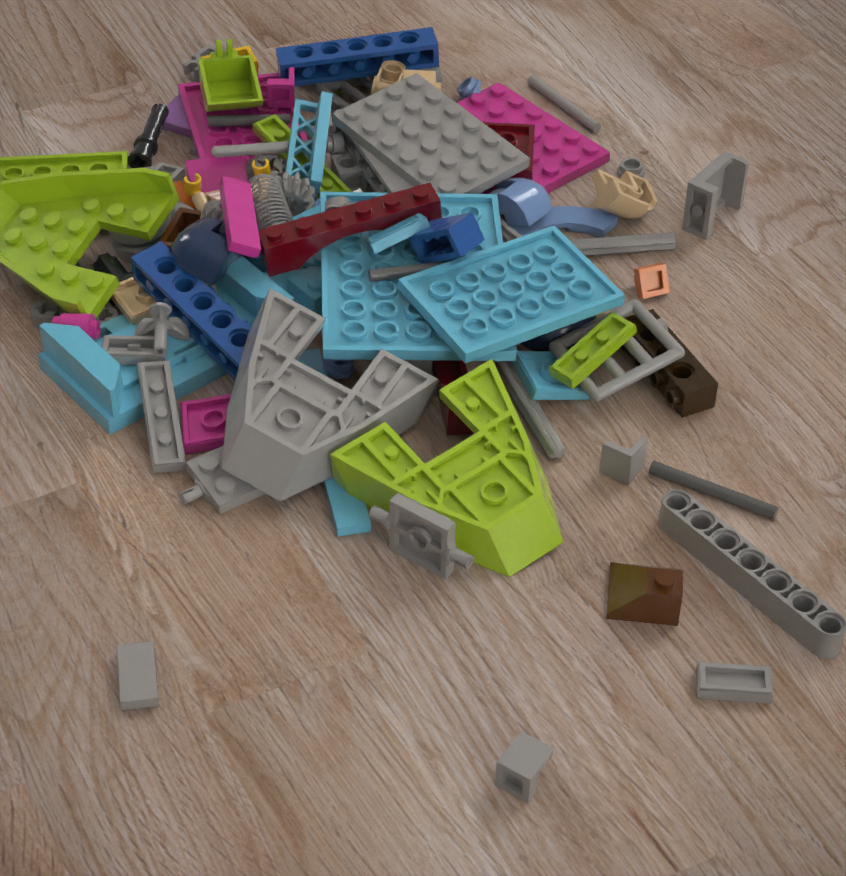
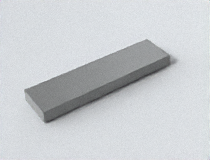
M169 360L137 363V373L152 473L186 471V460Z

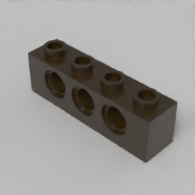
M654 309L648 310L656 319L661 318ZM635 314L625 317L626 320L636 325L637 333L633 337L652 358L668 351ZM668 327V332L684 348L685 355L681 359L648 375L647 377L651 385L660 391L668 405L673 407L681 418L715 407L718 382ZM624 345L620 347L633 359L636 367L641 365Z

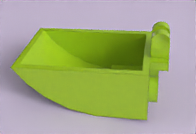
M232 38L226 39L227 51H222L221 39L215 40L216 52H210L211 58L198 59L200 90L206 112L262 107L263 97L252 55L239 56L238 51L233 50Z

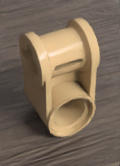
M395 60L384 61L377 76L374 78L371 95L401 81L405 65Z

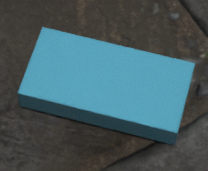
M417 213L368 237L366 242L369 249L376 254L429 228L430 224L424 215Z

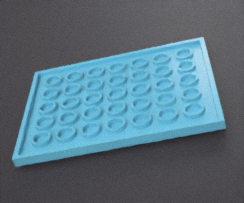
M320 192V213L325 212V202L333 197L344 196L349 199V202L354 204L359 201L383 196L387 193ZM437 193L441 201L442 218L473 212L485 240L463 256L503 243L497 194ZM373 230L347 236L321 249L322 317L326 318L322 328L323 359L374 360L380 350L384 349L402 360L462 361L398 290V279L369 281L368 271L370 269L420 264L409 238L374 254L369 249L366 240L382 230ZM516 345L473 361H489L490 359H493V361H516Z

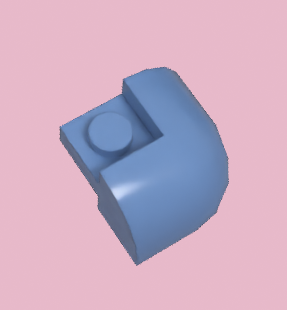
M510 177L496 184L497 189L490 192V194H497L499 213L505 215L508 225L530 227L552 209L550 204L551 198L544 186L530 179Z

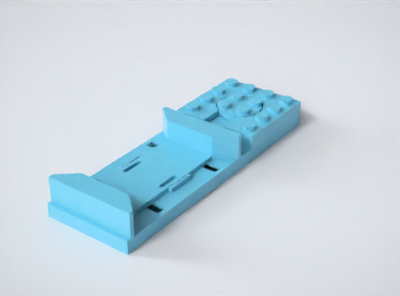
M320 204L294 216L293 219L297 220L301 217L320 213ZM321 250L310 257L299 269L269 277L261 256H258V258H244L242 255L229 265L225 276L215 283L217 296L223 302L229 303L235 313L243 321H248L251 326L270 288L322 316ZM121 314L100 324L101 334L99 339H95V341L79 326L53 323L40 324L39 328L43 352L38 354L40 369L107 433L111 435L144 417L137 365H120L102 348L104 335L135 336L139 323L130 324L126 317ZM167 333L168 349L165 360L170 362L176 400L228 374L191 336L186 341L174 338Z

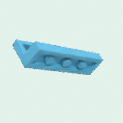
M324 91L321 92L318 103L300 99L295 100L285 172L287 171L290 176H294L299 172L303 179L309 178L310 186H313L315 189L314 199L317 198L323 179L333 93ZM300 110L315 113V118L306 121L300 114ZM304 130L312 138V140L303 143L297 136L298 133ZM301 152L309 159V162L302 166L294 158L295 155Z

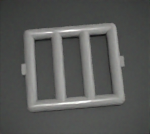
M633 299L549 343V350L559 359L567 352L565 348L578 342L611 312L623 318L634 313L668 350L652 358L632 336L623 345L641 364L640 366L625 373L610 356L601 365L613 377V380L598 387L588 376L579 384L595 402L662 369L685 355L684 348L668 332V325L662 318L656 319L637 299Z

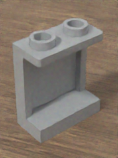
M724 151L688 182L682 225L683 230L707 240L713 234L715 214L722 206L728 205L737 210L743 206L749 161Z

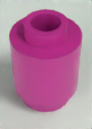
M62 313L60 316H54L52 320L53 324L79 326L94 341L99 339L101 334L100 321L95 319L94 314Z

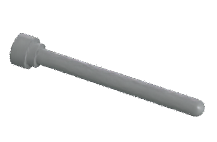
M341 132L328 133L326 153L330 155L343 154L345 149L343 134ZM302 140L303 143H306V142L310 141V140ZM289 141L215 146L212 148L211 154L215 158L288 153Z

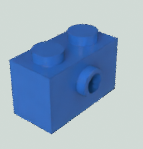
M473 212L431 220L429 228L409 237L420 264L447 259L449 261L455 260L485 240Z

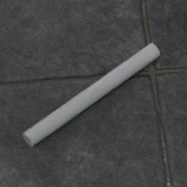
M531 75L528 78L527 82L529 85L592 132L598 133L600 131L601 124L549 85L535 75Z

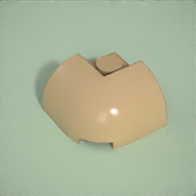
M599 169L591 177L598 194L592 202L593 205L620 218H640L651 211L657 203L649 181L627 170L620 179Z

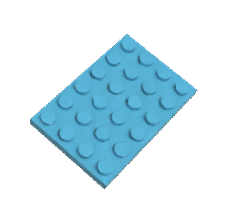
M555 226L398 279V290L464 363L624 305L625 294Z

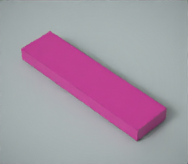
M222 175L219 182L228 250L258 258L261 244L251 184Z

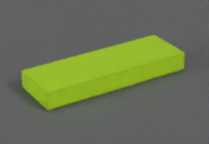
M611 312L548 368L549 375L574 389L637 333L636 325Z

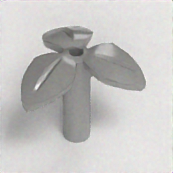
M156 302L150 305L149 312L156 319L143 318L135 331V336H154L153 352L156 356L160 357L166 354L167 333L180 340L187 341L190 339L189 329L183 320L178 317L167 318L172 312V308L163 302Z

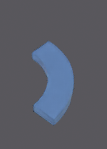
M554 206L551 207L552 209L530 227L510 226L522 236L555 226L556 228H566L568 232H580L604 237L617 225L618 216L586 207Z

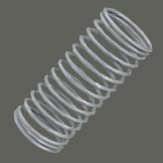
M259 174L247 181V183L252 184L253 197L262 190L273 189L264 191L253 199L258 230L294 220L277 178L269 174ZM260 178H269V179L259 180V181L253 183L254 181H256L257 179H260ZM265 181L273 182V183H263V184H260V185L254 187L256 184H258V183H260V182H265ZM270 185L269 187H263V188H261V189L255 191L257 188H259V187H261V186ZM266 193H276V194L265 195V196L259 198V199L255 202V200H256L259 196H261V195H263V194H266ZM272 196L274 197V198L266 199V200H264V201L258 203L260 200H262V199H264V198H266V197H272Z

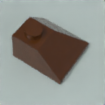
M610 562L606 619L678 626L683 597V570Z

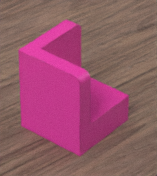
M289 67V79L267 78V107L294 108L295 74L294 67Z

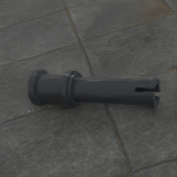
M160 103L159 107L157 104L153 105L142 135L135 139L133 144L134 151L127 158L128 165L131 168L152 166L151 158L158 151L157 140L169 114V109L164 104Z

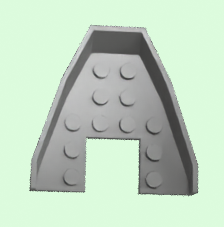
M270 288L249 330L228 404L222 469L276 500L282 501L333 477L330 454L378 425L386 422L398 435L415 425L430 404L438 379L381 349L352 390L297 361L323 328L326 318Z

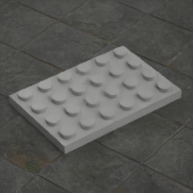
M417 73L332 113V123L406 182L413 187L431 183L436 193L480 194L525 170L530 164V158Z

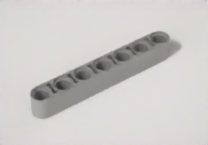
M678 489L669 490L663 494L658 521L659 527L663 532L811 653L823 659H833L841 653L846 633V619L839 612L690 494Z

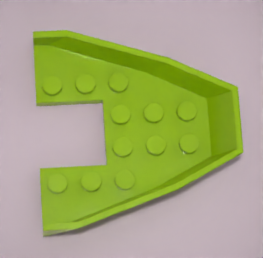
M148 168L55 172L0 181V263L64 312L94 314L96 319L119 287V280L117 276L75 265L101 229L151 241L180 199L170 173Z
M490 359L439 390L440 399L465 423L474 435L425 464L400 436L384 422L330 454L333 478L349 495L364 502L367 509L371 510L374 505H377L379 508L389 512V500L397 493L415 500L421 505L456 522L455 544L458 549L474 556L473 563L511 577L564 543L546 476L493 359Z

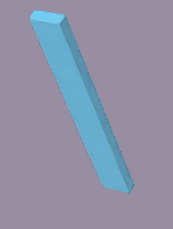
M320 349L305 350L297 361L327 376L322 366L323 360ZM333 477L323 481L337 536L371 532V521L366 504L349 495Z

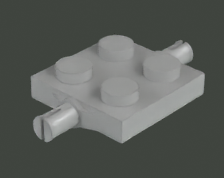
M223 445L186 462V471L194 480L195 486L178 492V495L183 505L201 497L211 503L220 515L266 493L222 469Z
M397 493L389 500V512L379 508L377 505L371 508L369 519L385 526L389 535V549L444 579H447L454 571V563L464 567L466 570L472 566L474 556L457 548L455 544L456 522L448 517L438 514L400 493Z

